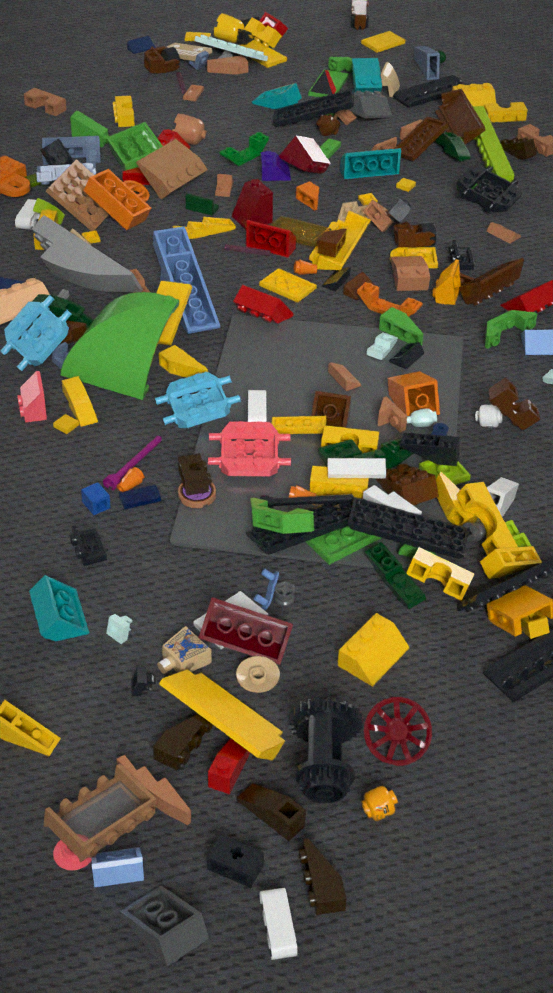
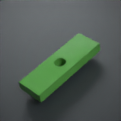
M328 139L320 146L327 159L341 147V141Z

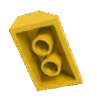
M489 83L478 85L459 84L452 88V91L462 88L472 106L496 103L495 90Z
M376 613L339 649L338 666L373 687L405 654L409 646L395 624Z

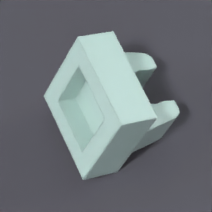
M116 614L110 616L106 634L122 644L128 639L132 619L127 616L119 617Z

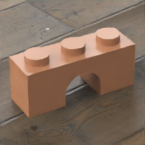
M37 88L24 93L26 106L35 109L39 106H45V112L54 116L66 111L65 98Z
M531 124L519 128L518 140L522 137L534 138L535 148L538 153L546 157L553 154V136H539L540 129Z

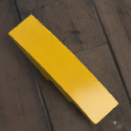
M203 217L202 222L188 221L185 229L189 239H195L234 230L236 225L231 219Z

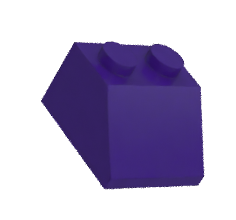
M261 152L262 181L291 180L289 164L281 159L276 152Z

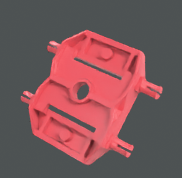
M229 422L222 432L209 433V441H220L222 448L221 457H208V465H219L221 472L227 476H272L278 473L280 466H291V458L278 457L279 441L290 442V434L277 433V430L270 422ZM244 439H256V440H254V441H245Z

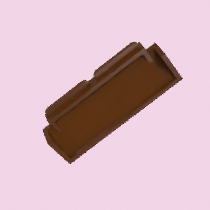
M462 88L441 94L442 105L435 112L439 120L448 122L449 127L445 130L446 132L456 134L466 145L485 131L484 124Z

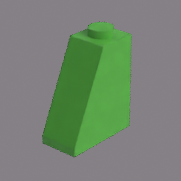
M79 111L73 113L70 117L72 137L99 136L100 147H104L106 143L108 144L106 138L109 137L107 128Z

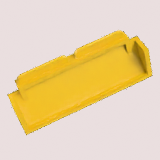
M348 211L345 222L341 220L331 222L325 231L347 229L346 242L336 258L319 254L316 245L309 256V260L312 261V264H317V269L342 270L371 220Z
M187 669L162 678L159 685L257 758L273 760L285 742L280 737L282 734L280 729L202 673L195 675Z

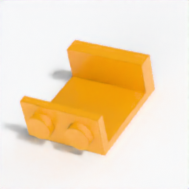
M524 585L487 604L488 619L492 624L516 637L522 634V618L536 611L550 619L553 618V599Z

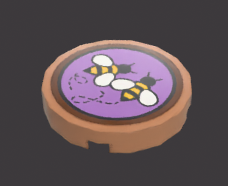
M181 483L178 488V498L187 507L203 508V505H210L216 499V488L212 483L209 484V492L186 496L183 484Z

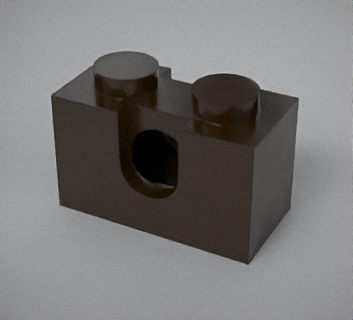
M200 453L178 457V472L186 496L209 492V484H212L210 472L207 473L206 461L202 460Z

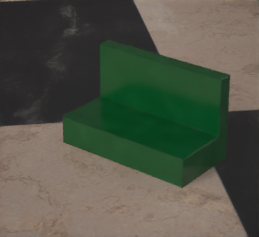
M188 193L185 195L187 210L213 216L219 209V205L214 204V200Z

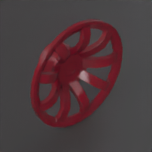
M391 697L377 703L368 713L364 724V738L369 750L377 759L384 763L403 766L417 761L427 751L432 739V725L428 714L418 703L409 698ZM394 702L395 718H390L381 707ZM400 702L413 706L405 718H402L400 715ZM419 711L425 723L411 725L409 721ZM376 712L387 722L386 726L370 724ZM427 728L425 742L412 735V731ZM369 730L385 732L386 735L372 744ZM389 740L392 743L387 757H385L376 748ZM408 740L421 747V750L413 757H411L407 746ZM397 744H401L406 759H392Z

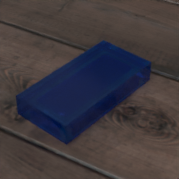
M156 485L119 493L124 510L161 501Z

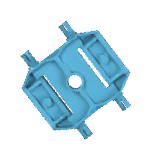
M50 295L42 303L28 302L4 329L7 344L0 351L5 355L12 348L16 349L24 357L17 366L21 371L28 364H33L34 366L42 364L68 334L69 327L66 321L72 314L66 309L62 316L58 318L49 311L50 308L48 306L55 300ZM33 322V325L29 328V330L25 331Z
M204 372L171 382L166 394L155 398L157 405L165 402L170 404L174 413L163 418L164 424L175 422L179 428H189L227 416L230 413L231 405L241 402L239 395L226 398L222 389V385L232 383L230 375L217 378L209 372Z

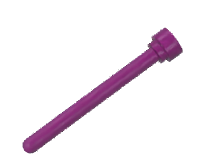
M156 436L117 473L109 474L105 477L103 485L106 488H109V486L113 487L111 490L114 491L120 483V479L130 468L132 469L162 441V438Z

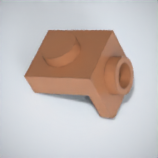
M340 110L334 113L335 116L333 117L336 119L340 118L346 125L357 118L350 110Z

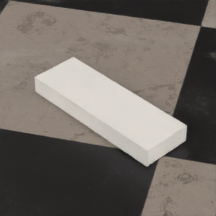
M328 458L327 461L328 478H386L385 459Z

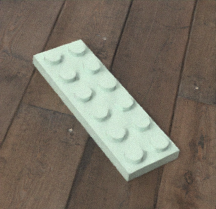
M201 35V37L195 36L194 41L251 58L263 61L268 60V56L263 55L264 52L246 49L244 46L230 42L227 43L212 37L208 38L205 35Z

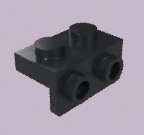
M60 139L55 140L40 150L49 165H64L74 162Z
M453 240L452 246H449L451 263L459 260L460 270H474L475 264L470 247H457L456 240Z
M76 525L72 526L73 534H70L72 546L76 545L75 554L77 559H81L83 566L106 561L107 556L96 528L78 533Z

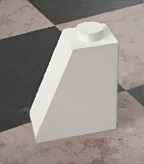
M501 477L488 486L487 489L503 517L515 498L519 484ZM478 518L477 522L483 524L482 521Z

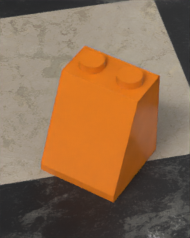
M420 371L387 378L389 396L395 405L407 416H411L414 411L420 409H430L432 412L436 411V414L440 415L438 383L436 379Z

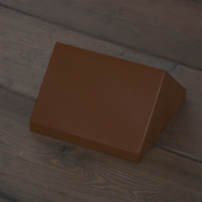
M315 391L311 416H326V426L347 428L350 418L351 396Z

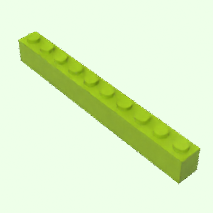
M473 106L485 126V131L474 138L476 146L479 147V153L482 154V160L485 161V168L488 166L493 167L492 173L512 182L514 179L513 170L484 106Z

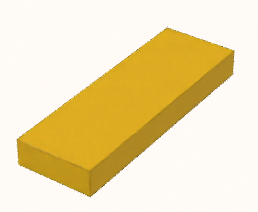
M326 416L272 417L271 424L279 434L323 433L327 419Z

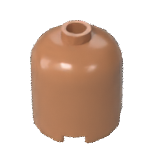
M177 114L174 121L176 127L172 131L178 132L187 144L197 145L202 141V138L205 139L207 131L200 119L185 114Z

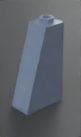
M428 46L414 47V59L427 80L439 79L440 53Z

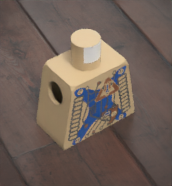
M185 626L163 645V660L158 662L157 665L163 674L171 669H174L177 673L187 669L192 672L212 663L211 649Z

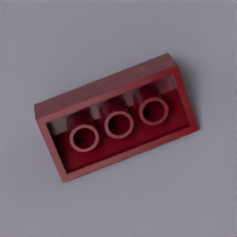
M212 597L198 638L253 657H266L280 665L293 624Z

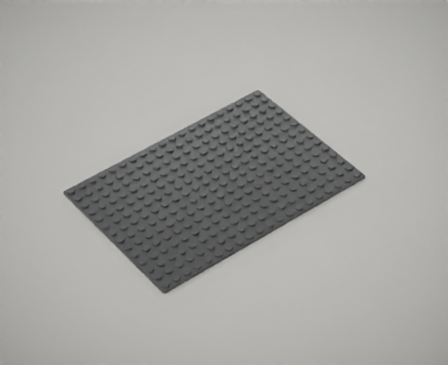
M232 315L215 376L223 378L230 375L232 383L222 385V389L226 398L239 395L241 402L232 404L230 413L227 416L202 423L194 454L200 453L202 460L206 461L207 473L210 472L212 483L216 488V499L210 505H203V508H190L183 505L180 501L170 537V544L182 547L327 563L306 542L268 555L246 535V532L256 528L252 523L250 498L260 499L261 495H269L273 499L288 498L291 486L296 487V485L310 491L312 466L326 467L318 455V448H321L323 433L290 434V442L279 441L278 457L291 458V466H280L278 473L272 476H227L221 472L219 465H208V457H221L222 448L220 441H209V433L222 432L229 422H248V390H266V422L270 423L272 422V417L311 416L315 391L351 396L350 418L347 428L378 431V450L381 443L400 439L403 433L431 434L433 425L436 423L446 424L449 428L447 436L456 437L463 337L423 333L422 348L424 354L408 369H403L389 362L392 356L408 344L400 339H397L394 347L382 360L366 355L367 349L375 343L376 337L384 332L379 330V328L288 319L277 324L272 321L268 323L262 317ZM329 363L343 365L361 383V386L345 391L328 373ZM420 371L437 380L440 415H437V422H433L429 427H415L411 423H407L406 430L399 432L390 422L378 426V415L383 397L387 396L393 402L389 396L387 378ZM244 439V440H245V441H254V440H256V439ZM413 454L400 464H408L419 469V463L427 461V459ZM369 478L368 489L375 485L387 494L375 478ZM437 498L414 505L422 511L421 515L451 523L446 518ZM322 504L274 506L271 509L290 512L297 508L307 510ZM381 538L332 564L374 568L365 555V551L380 542L402 564L405 572H407L413 558L398 554V551L404 544ZM436 553L437 556L448 561V556Z

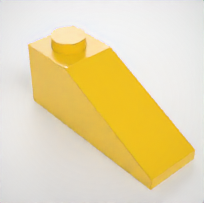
M534 546L495 549L481 560L480 563L488 579H494L534 567L542 563Z
M4 700L0 705V738L50 756L61 738L8 701Z

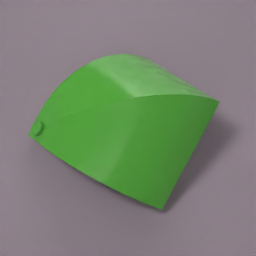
M150 292L130 293L114 299L103 308L69 351L62 365L60 375L68 378L79 376L81 382L143 400L149 390V385H146L156 347L170 315L179 306V299Z

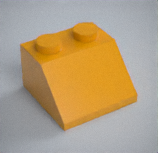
M459 260L451 263L441 273L439 279L436 280V288H433V298H435L436 303L455 305L460 292L459 287H461Z

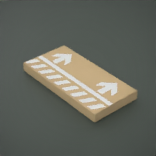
M173 43L167 46L168 48L175 47L180 59L195 61L197 54L203 51H207L209 54L212 53V48L181 43Z

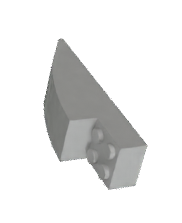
M45 215L32 228L35 233L34 237L41 242V247L46 250L40 258L53 275L93 290L105 292L143 291L131 271Z

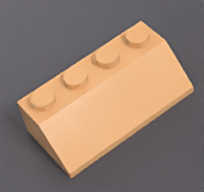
M30 278L25 283L13 284L11 288L0 289V324L13 320L21 309L38 294L50 295L43 282Z

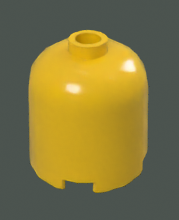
M221 13L217 19V28L214 27V37L227 42L237 43L238 29H244V24L239 19Z

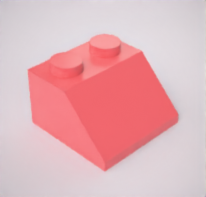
M36 371L20 387L21 395H17L20 416L25 418V423L47 420L40 371Z

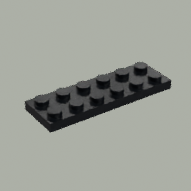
M349 89L275 109L274 126L275 128L279 126L284 127L287 124H296L302 120H310L321 115L337 113L340 110H349L354 107V91Z

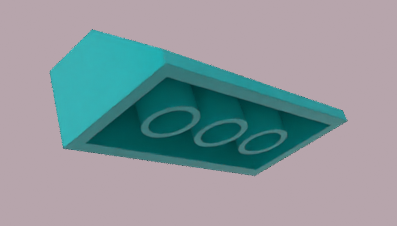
M401 148L344 153L340 159V172L344 179L399 174Z

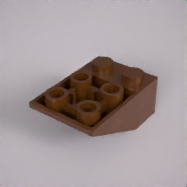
M408 464L397 465V468L392 470L386 469V478H375L388 495L395 492L413 506L439 497L435 475Z

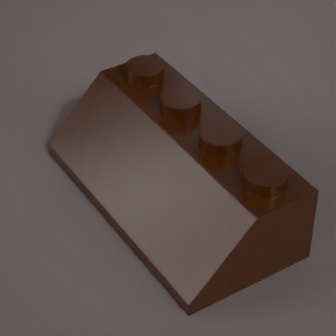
M523 257L503 263L459 287L467 305H478L483 302L482 299L486 300L493 297L492 293H499L504 290L503 287L507 288L514 285V281L520 278L524 263Z

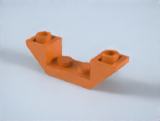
M367 282L357 289V293L368 309L380 314L393 307L406 313L409 317L415 314L423 304L411 298H407L401 305L380 299L379 287Z

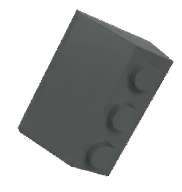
M380 91L354 92V107L349 109L350 111L363 118H389L392 116L387 97L383 96Z

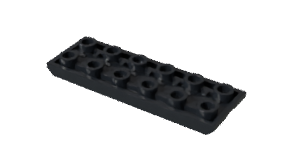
M450 75L396 91L393 97L410 108L440 99L441 94L452 91L453 86L469 84L462 82L455 75Z
M354 497L347 524L350 529L417 548L420 547L424 550L457 559L465 555L469 528Z
M353 501L324 503L321 506L307 509L313 511L314 531L282 534L256 527L246 532V535L264 553L270 555L348 526Z
M553 558L459 602L456 609L458 611L464 609L466 612L472 611L519 589L523 585H527L540 577L552 573Z
M553 629L550 630V633L541 635L492 664L484 672V675L512 702H515L553 678Z

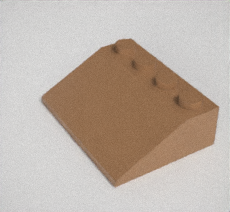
M176 139L136 162L160 199L167 197L208 170L200 157Z

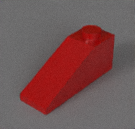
M231 738L218 752L208 771V787L230 794L250 752Z

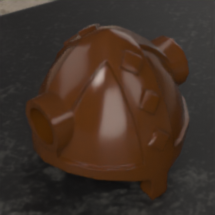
M329 114V116L321 115L316 125L319 127L322 136H330L338 133L341 123Z

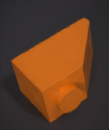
M310 181L297 186L296 199L316 211L319 201V187Z

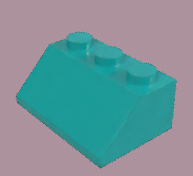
M44 575L29 591L41 636L45 639L60 641L89 634L77 590Z

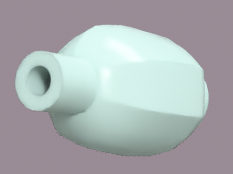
M430 409L416 410L411 416H407V423H411L415 427H429L433 422H437L436 411L432 412Z

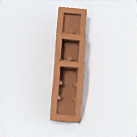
M125 755L117 758V765L120 763L157 798L156 808L186 825L191 823L190 808L166 778L157 782L145 766L136 770Z

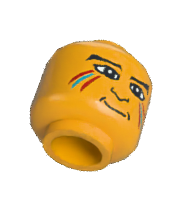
M379 786L364 793V800L361 801L368 819L372 817L375 821L393 815L395 813L394 804L398 803L393 790L388 791L384 786Z

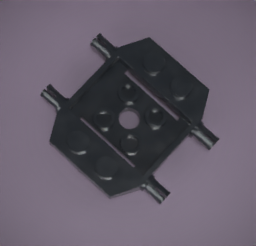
M471 166L458 179L457 187L460 191V198H466L471 202L479 203L488 213L491 211H508L522 195V191L516 186L518 180L507 181L492 173L493 167L488 166L486 169ZM480 179L482 180L474 189H471Z

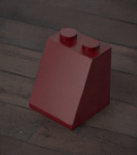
M295 136L279 155L284 161L307 172L324 173L331 164L313 138Z
M259 179L245 182L232 213V218L245 230L247 220L266 225L273 223V192Z

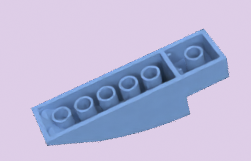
M185 226L153 231V246L161 267L160 282L168 281L191 284L192 286L180 324L188 334L220 328V323Z

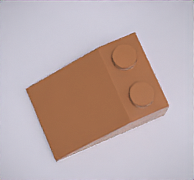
M422 256L391 257L396 291L428 290L430 281L429 268Z

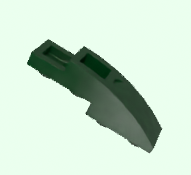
M443 132L435 140L436 144L443 145L445 148L444 152L449 154V157L456 158L457 161L471 158L466 145L456 134Z
M38 294L31 302L42 303L49 295ZM50 295L55 300L48 306L50 308L49 311L56 317H61L67 309L72 314L67 321L86 323L87 329L94 321V319L84 314L85 308L67 299Z
M400 438L381 443L379 450L355 455L352 458L385 459L386 469H391L414 453L400 447L402 440Z
M382 542L365 551V555L382 581L408 609L426 600L423 591L403 570L402 564Z

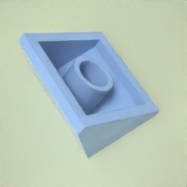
M524 330L520 333L525 355H553V330Z
M140 847L97 853L92 857L94 887L143 881V861Z

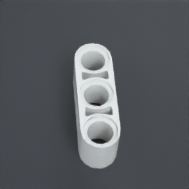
M28 199L16 216V228L32 230L31 227H34L37 222L36 220L39 219L41 214L33 211L36 200Z
M248 390V422H266V390Z
M278 888L260 891L264 925L267 926L268 946L272 952L271 960L297 956V943L286 889Z

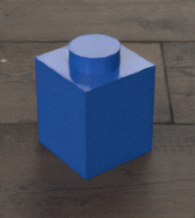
M98 482L81 489L82 502L93 515L111 508L110 495Z

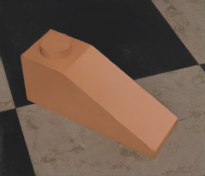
M244 55L207 60V72L223 74L248 73V61Z

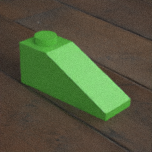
M391 307L380 316L379 330L398 337V339L407 343L420 342L422 346L423 333L406 313Z

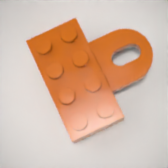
M8 156L0 157V194L2 193L10 197L27 194L31 187L30 181L27 179L26 165Z
M109 169L91 176L83 190L126 230L145 221L152 209L147 204L150 194L142 184L131 180L123 182Z

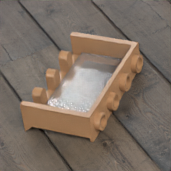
M119 763L116 765L113 779L109 781L108 778L102 775L98 779L97 788L91 792L87 787H83L79 791L78 801L72 804L67 798L63 799L57 814L50 807L46 808L43 827H49L82 862L88 857H94L106 845H112L118 837L126 832L130 833L144 820L148 821L155 814L157 798Z

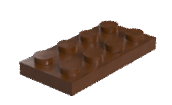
M427 116L394 149L401 148V158L414 161L449 127L448 122Z

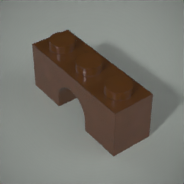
M506 377L489 388L490 403L493 406H497L504 416H508L514 426L525 430L540 420L539 409L528 398L522 402L515 403L519 399L517 387Z

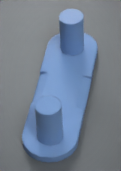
M263 569L261 575L270 580L266 597L263 598L259 594H256L254 597V601L261 604L264 611L271 604L279 572L271 573L267 569Z

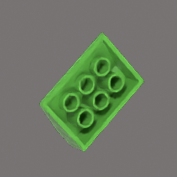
M146 122L106 137L111 153L123 171L137 168V161L163 147Z

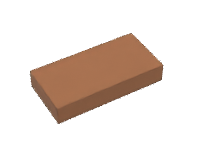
M192 84L184 94L183 100L196 101L203 92L204 86Z

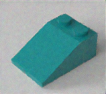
M352 58L354 92H381L382 79L378 58Z
M293 83L261 93L252 101V104L278 109L297 104L302 97L297 84Z

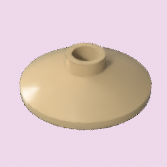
M255 656L247 658L239 664L236 678L244 689L250 692L261 693L269 691L276 686L280 678V671L272 660L266 657Z

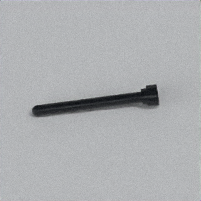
M352 494L273 499L269 495H261L260 499L268 501V508H274V506L352 502L354 496Z

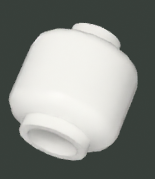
M481 405L479 411H476V422H479L481 427L496 428L499 423H502V413L497 406Z

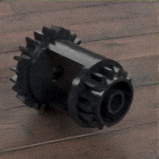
M317 697V701L308 699V703L301 701L300 705H294V709L290 710L288 722L289 730H292V734H297L298 739L301 738L308 742V761L297 767L296 781L300 784V791H303V795L307 799L324 804L338 802L347 796V792H350V785H352L355 779L354 769L342 761V743L350 741L352 737L356 738L357 733H361V729H363L362 713H360V708H355V704L348 705L347 700L339 702V698L332 701L330 697H327L326 700Z

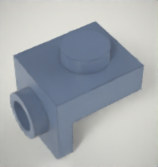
M203 51L197 54L195 61L189 60L188 63L198 70L206 66L209 53Z
M66 342L58 345L52 352V362L61 369L69 353Z

